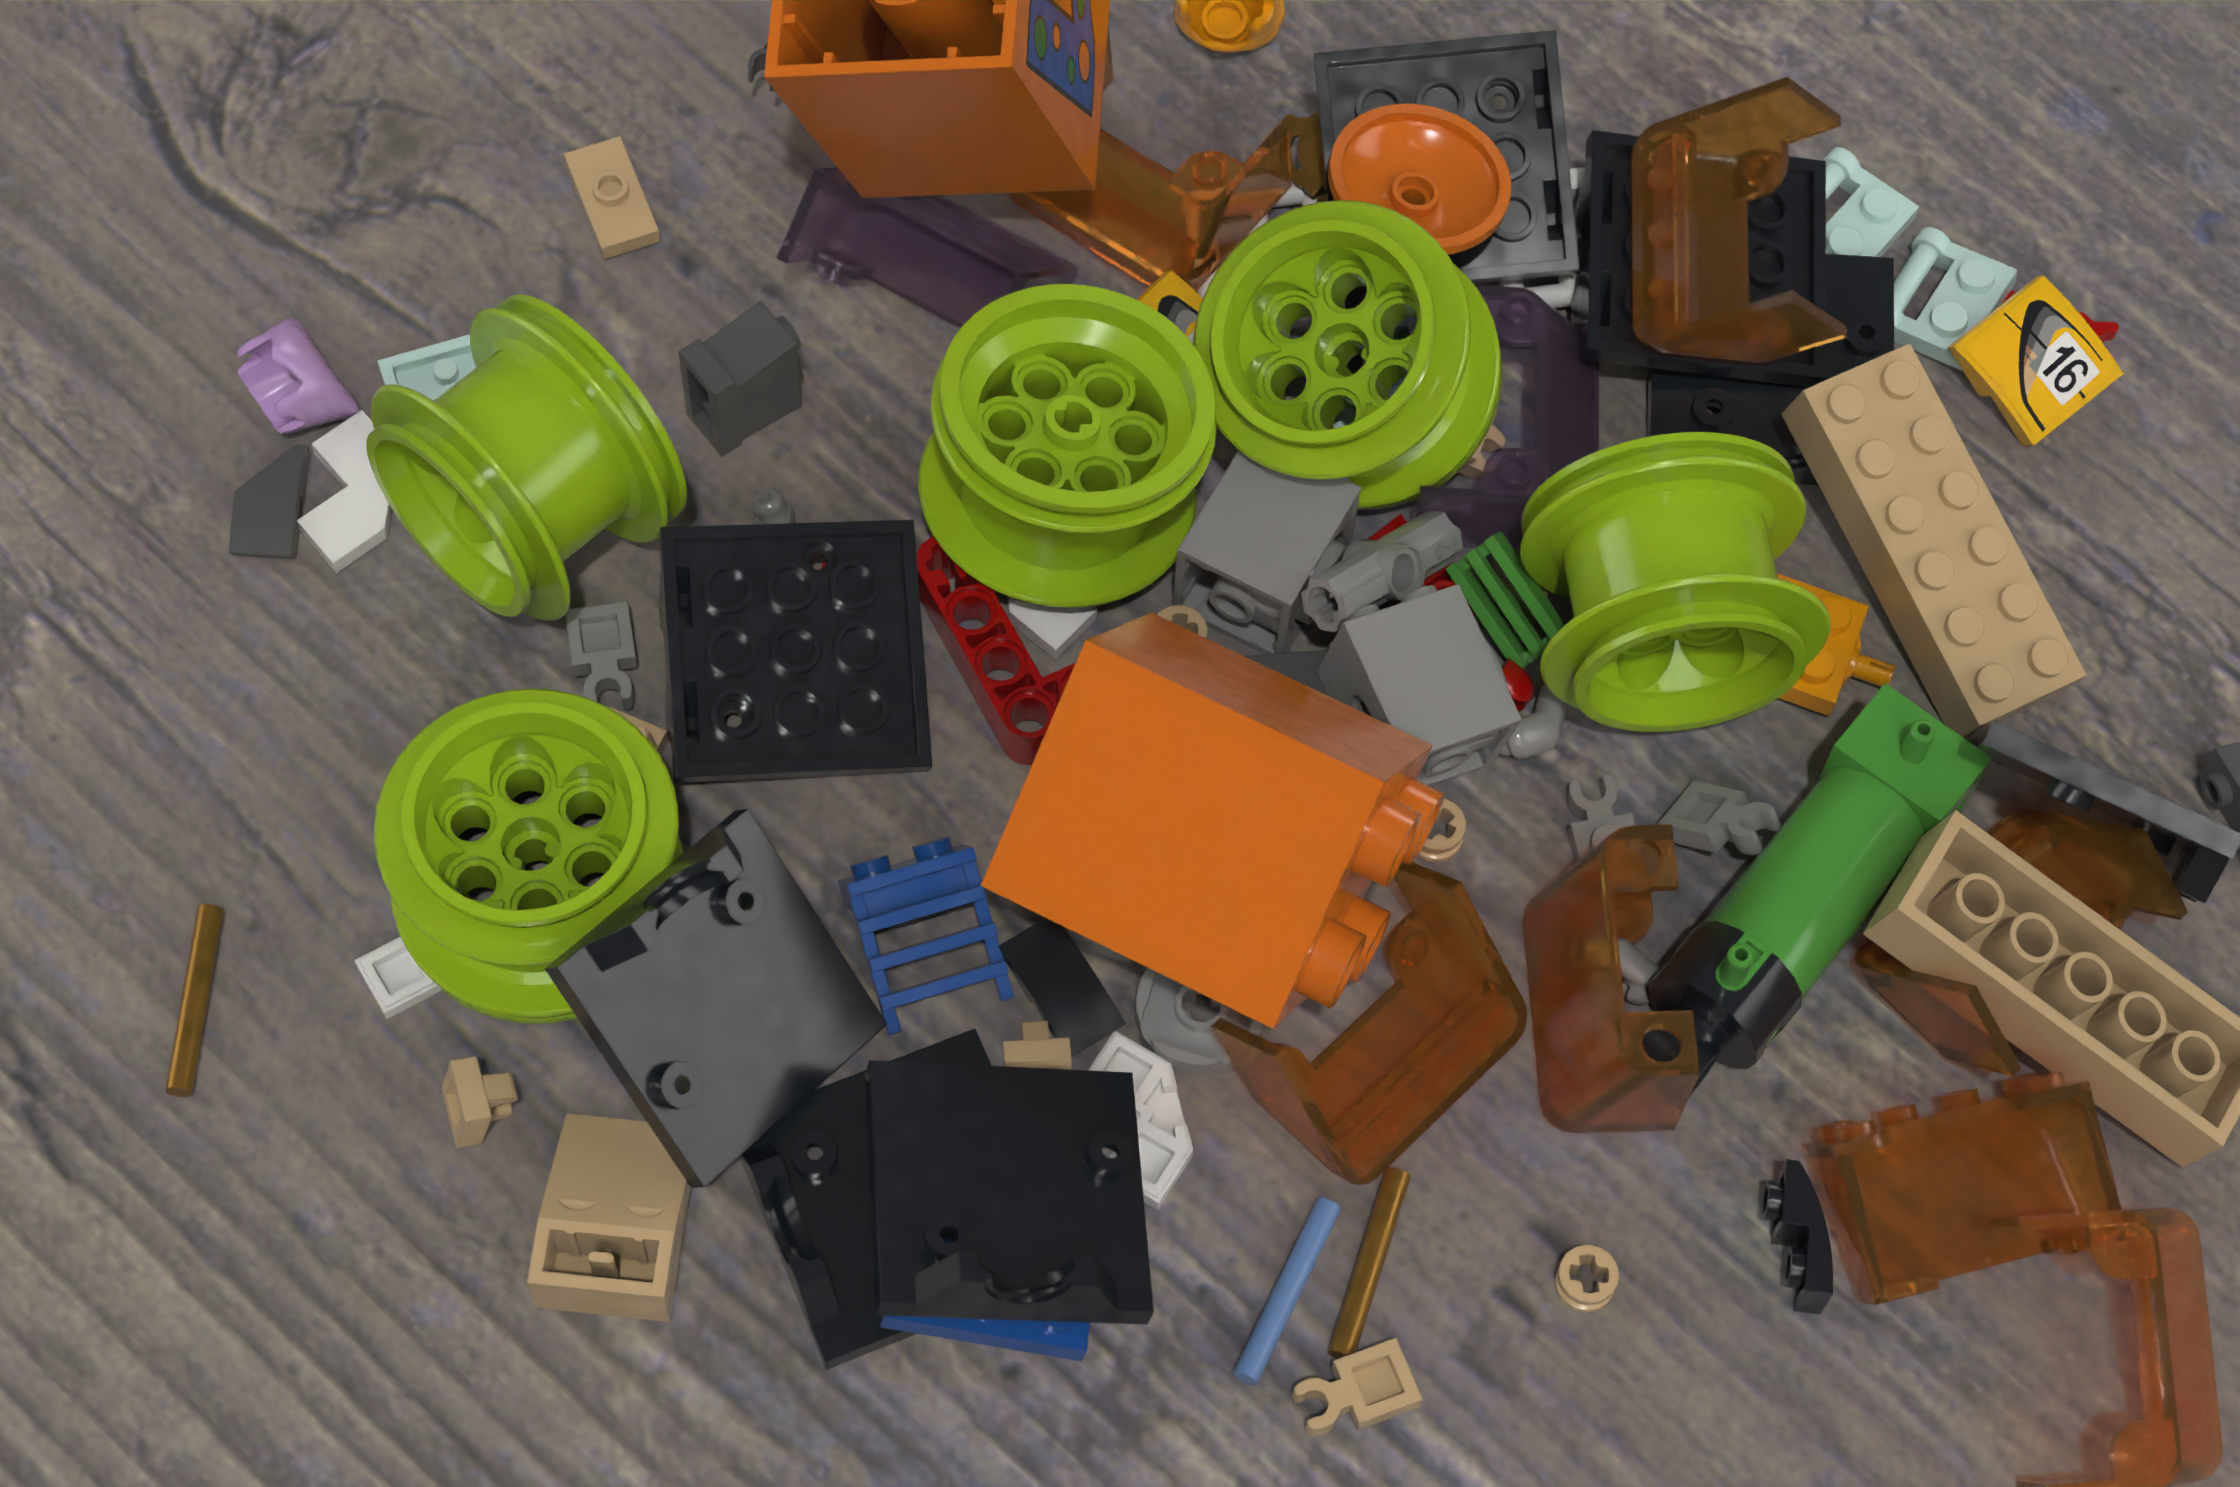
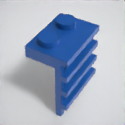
M943 837L913 846L915 858L890 865L888 855L850 865L853 876L838 880L844 905L852 908L881 1013L887 1023L885 1027L888 1035L901 1032L895 1007L994 978L1000 1001L1014 998L1008 977L1007 964L1003 960L1002 953L998 947V933L995 923L992 921L986 900V890L981 886L982 882L975 861L977 859L974 848L966 845L952 847L950 837ZM972 902L978 921L977 926L879 954L873 931ZM983 940L989 963L890 992L884 969Z

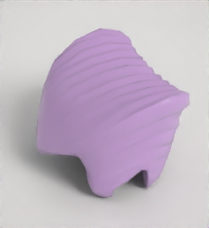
M286 318L277 326L271 327L263 334L250 339L238 349L237 358L247 353L253 354L237 370L238 375L258 402L263 413L279 433L285 435L312 426L323 425L324 423L337 420L345 421L361 411L350 391L346 389L345 385L338 379L310 339L309 333L304 325L300 323L299 319Z

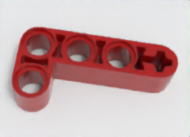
M931 537L921 544L916 554L920 602L1002 750L1011 760L1023 765H1032L1075 663L1042 677L994 591L963 571L944 552L936 539ZM955 578V590L950 593V582L948 579ZM968 619L980 620L986 624L974 630L959 626L962 621ZM1003 669L1013 673L1014 676L1000 681L988 677L987 674L993 670ZM1033 720L1044 727L1038 731L1024 732L1016 728L1015 725L1021 721Z

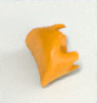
M1175 0L1174 6L1175 22L1187 37L1204 48L1223 53L1252 51L1269 44L1278 34L1285 17L1284 0Z

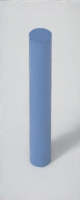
M1324 1197L1316 1199L1234 1368L1233 1375L1240 1381L1254 1386L1258 1384L1341 1211V1207L1334 1201Z

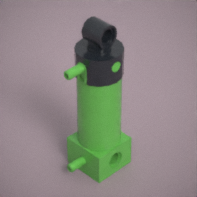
M1885 683L1834 744L1814 788L1706 920L1702 921L1691 931L1675 951L1673 957L1650 981L1649 998L1660 1017L1638 1044L1628 1064L1681 1103H1684L1696 1090L1715 1062L1739 1069H1748L1754 1065L1764 1054V1049L1784 1029L1802 1006V999L1886 896L1920 837L1955 810L1961 814L1964 812L1992 757Z

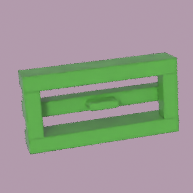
M1502 531L1492 535L1480 546L1464 555L1462 559L1446 568L1454 583L1460 585L1467 602L1505 658L1512 659L1522 668L1527 667L1540 658L1552 637L1565 625L1539 585L1526 573L1520 557ZM1490 554L1493 555L1546 633L1547 637L1541 640L1522 612L1516 598L1505 587L1486 559ZM1471 568H1473L1476 574L1479 576V578L1481 579V581L1483 582V584L1485 585L1493 599L1496 601V603L1498 604V606L1500 607V609L1502 610L1510 624L1513 626V628L1515 629V631L1517 632L1525 646L1528 648L1527 651L1523 647V645L1521 644V642L1519 641V639L1517 638L1509 624L1506 622V620L1504 619V617L1502 616V614L1500 613L1492 599L1489 597V595L1487 594V592L1485 591V589L1483 588L1475 574L1472 572Z

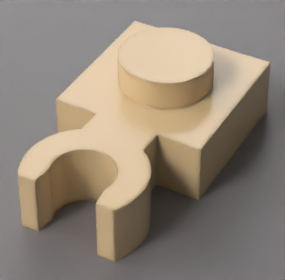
M1397 1338L1334 1360L1331 1369L1336 1381L1330 1383L1320 1378L1306 1379L1297 1384L1292 1393L1294 1403L1303 1402L1308 1398H1316L1322 1401L1326 1407V1412L1323 1415L1307 1421L1305 1429L1308 1436H1320L1328 1433L1336 1425L1339 1416L1350 1413L1358 1431L1420 1408L1423 1401Z

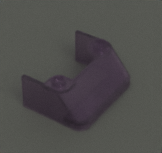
M837 167L814 169L777 256V259L786 264L810 260L817 264L815 272L819 276L839 285L848 286L851 279H869L960 328L976 312L1000 297L1036 286L1071 284L1077 271V267L1065 258L944 195L862 198Z
M1475 285L1488 305L1493 317L1500 348L1535 350L1534 449L1506 448L1494 453L1485 464L1482 475V489L1420 485L1414 518L1428 510L1442 511L1446 513L1448 519L1455 526L1460 528L1463 548H1476L1492 535L1502 531L1513 549L1520 550L1523 538L1521 527L1522 513L1532 494L1548 478L1562 468L1591 453L1599 451V361L1581 359L1582 331L1533 291L1520 287Z

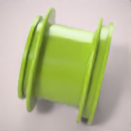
M1323 201L1287 211L1269 220L1243 239L1227 256L1208 285L1197 315L1193 345L1203 358L1213 382L1216 403V426L1221 433L1251 460L1281 474L1317 480L1348 477L1353 484L1361 487L1357 510L1398 506L1420 498L1440 487L1470 460L1481 445L1494 419L1502 385V359L1496 326L1488 305L1471 280L1453 264L1441 245L1424 228L1394 210L1361 201ZM1357 287H1367L1365 299L1355 308L1344 309V302L1350 291ZM1312 316L1311 326L1304 336L1290 339V330L1293 324L1302 317ZM1409 317H1417V325L1413 333L1405 339L1394 340V330L1398 323ZM1361 354V357L1366 362L1356 373L1352 374L1346 366L1354 356ZM1306 377V386L1303 392L1294 399L1285 400L1284 394L1288 384L1295 378ZM1405 378L1396 392L1388 399L1391 386L1396 381ZM1346 408H1356L1354 422L1339 428H1333L1335 418L1341 411Z
M1050 284L1019 290L1000 297L980 309L963 324L954 336L938 367L931 393L933 432L925 445L918 473L920 505L932 535L951 560L971 577L1001 594L1031 604L1064 608L1101 605L1135 594L1155 582L1176 562L1178 548L1195 521L1197 506L1195 487L1210 463L1217 431L1215 392L1208 368L1191 340L1174 323L1152 307L1124 294L1088 285Z
M517 294L505 299L497 308H486L474 316L470 327V347L476 368L432 401L415 390L399 385H384L374 393L371 403V418L374 430L367 437L366 448L376 481L394 513L423 552L457 587L480 605L499 615L514 617L522 612L537 619L553 621L563 617L570 605V585L563 562L604 529L634 542L650 543L659 539L660 528L667 527V522L676 518L684 510L687 502V486L679 457L664 426L645 396L619 363L593 336L565 313L541 299Z
M1714 432L1671 433L1639 438L1591 453L1562 468L1540 485L1529 498L1522 513L1521 527L1523 538L1520 547L1521 562L1526 573L1539 586L1571 600L1574 617L1552 637L1543 651L1540 671L1547 689L1558 699L1580 709L1586 716L1598 723L1617 729L1639 732L1680 731L1722 723L1758 710L1790 690L1801 678L1806 666L1824 647L1831 627L1828 610L1817 596L1803 587L1778 579L1774 560L1793 543L1799 535L1806 518V502L1803 493L1795 483L1792 468L1787 460L1771 447L1746 437Z
M515 689L492 693L463 703L439 716L421 730L396 759L382 786L374 821V845L378 866L383 881L390 893L393 916L398 932L416 964L432 981L440 986L442 991L463 1006L482 1015L515 1023L544 1024L577 1018L545 968L683 854L682 844L678 835L679 819L675 789L669 772L652 743L636 726L609 707L583 696L550 689ZM525 791H536L542 794L539 799L529 804H518L513 801L514 797ZM587 813H594L602 817L597 824L590 827H580L572 823L578 816ZM480 827L488 830L482 838L475 841H464L458 838L462 832L469 828ZM541 860L547 863V866L542 869L524 870V866L531 861ZM590 873H604L591 887H586L579 883L584 876ZM476 887H488L494 890V893L483 901L464 897L470 890Z

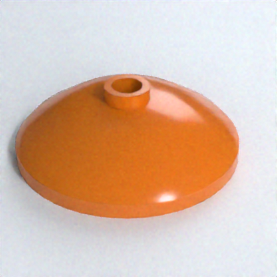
M1386 105L1359 115L1348 123L1338 135L1328 163V181L1335 201H1361L1394 210L1424 228L1447 254H1454L1473 248L1490 237L1501 224L1511 198L1512 187L1509 169L1503 155L1494 142L1466 119L1449 111L1427 105Z

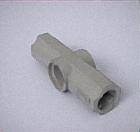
M1428 510L1378 540H1354L1346 548L1342 561L1312 577L1308 588L1301 592L1304 613L1312 617L1320 630L1337 632L1340 630L1343 622H1345V619L1354 614L1355 610L1373 604L1380 606L1389 600L1400 601L1408 593L1421 588L1425 578L1454 561L1455 554L1463 549L1460 528L1448 519L1445 512Z

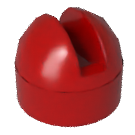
M1508 658L1501 667L1509 693L1518 712L1525 708V702H1529L1533 698V682L1531 676L1524 668Z

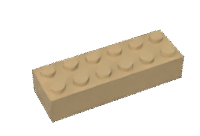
M1910 343L1803 390L1783 411L1782 416L1936 710L1947 727L1966 739L1983 731L1993 720L2002 722L2063 693L2087 676Z
M1957 810L1920 837L1863 932V935L2182 1168L2223 1147L2240 1116V1017Z

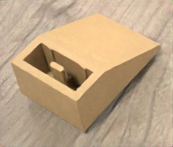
M566 1113L538 1215L527 1285L535 1308L670 1322L691 1187L646 1121Z

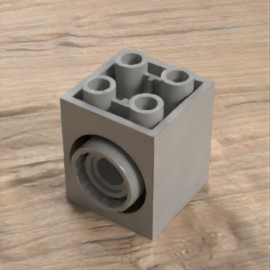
M1238 450L1178 548L1172 606L1183 605L1195 609L1205 619L1207 626L1263 654L1288 653L1305 624L1310 625L1315 622L1311 616L1304 613L1301 592L1308 588L1312 577L1342 561L1346 548L1352 543L1361 487L1353 484L1348 477L1317 480L1281 474L1251 460Z
M1459 584L1439 591L1433 585L1424 586L1408 593L1400 600V604L1382 610L1375 604L1355 610L1354 614L1345 619L1335 639L1329 644L1330 648L1317 670L1328 696L1433 745L1417 779L1430 787L1491 766L1522 721L1507 688L1500 662L1492 648L1486 643Z

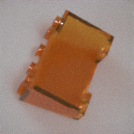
M1672 824L1632 825L1619 828L1530 899L1524 909L1523 925L1540 1105L1544 1116L1551 1125L1564 1132L1604 1133L1675 1130L1700 1075L1693 1010L1625 1012L1618 938L1628 939L1634 945L1643 940L1652 925V891H1677L1679 883ZM1656 1029L1667 1030L1679 1041L1681 1047L1679 1056L1669 1062L1655 1061L1644 1051L1642 1045L1644 1035Z
M2062 1071L2039 1075V1072L2028 1073L2001 1080V1093L1980 1098L1978 1089L1970 1088L1938 1096L1941 1106L1938 1109L1918 1113L1916 1104L1912 1103L1878 1111L1876 1114L1879 1124H1875L1874 1119L1858 1122L1848 1119L1815 1127L1817 1140L1806 1143L1805 1147L1861 1302L1878 1305L1939 1289L1938 1280L2042 1253L2070 1255L2129 1239L2089 1081H2064Z

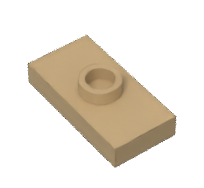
M620 136L563 153L565 166L603 260L660 242L658 227Z

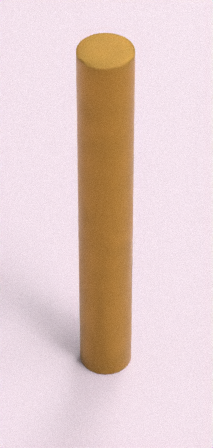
M200 904L196 912L165 1089L167 1094L176 1097L192 1096L224 913L223 908L213 904Z
M1395 1167L1385 1169L1328 1349V1354L1335 1359L1348 1356L1357 1351L1411 1179V1175L1402 1169Z

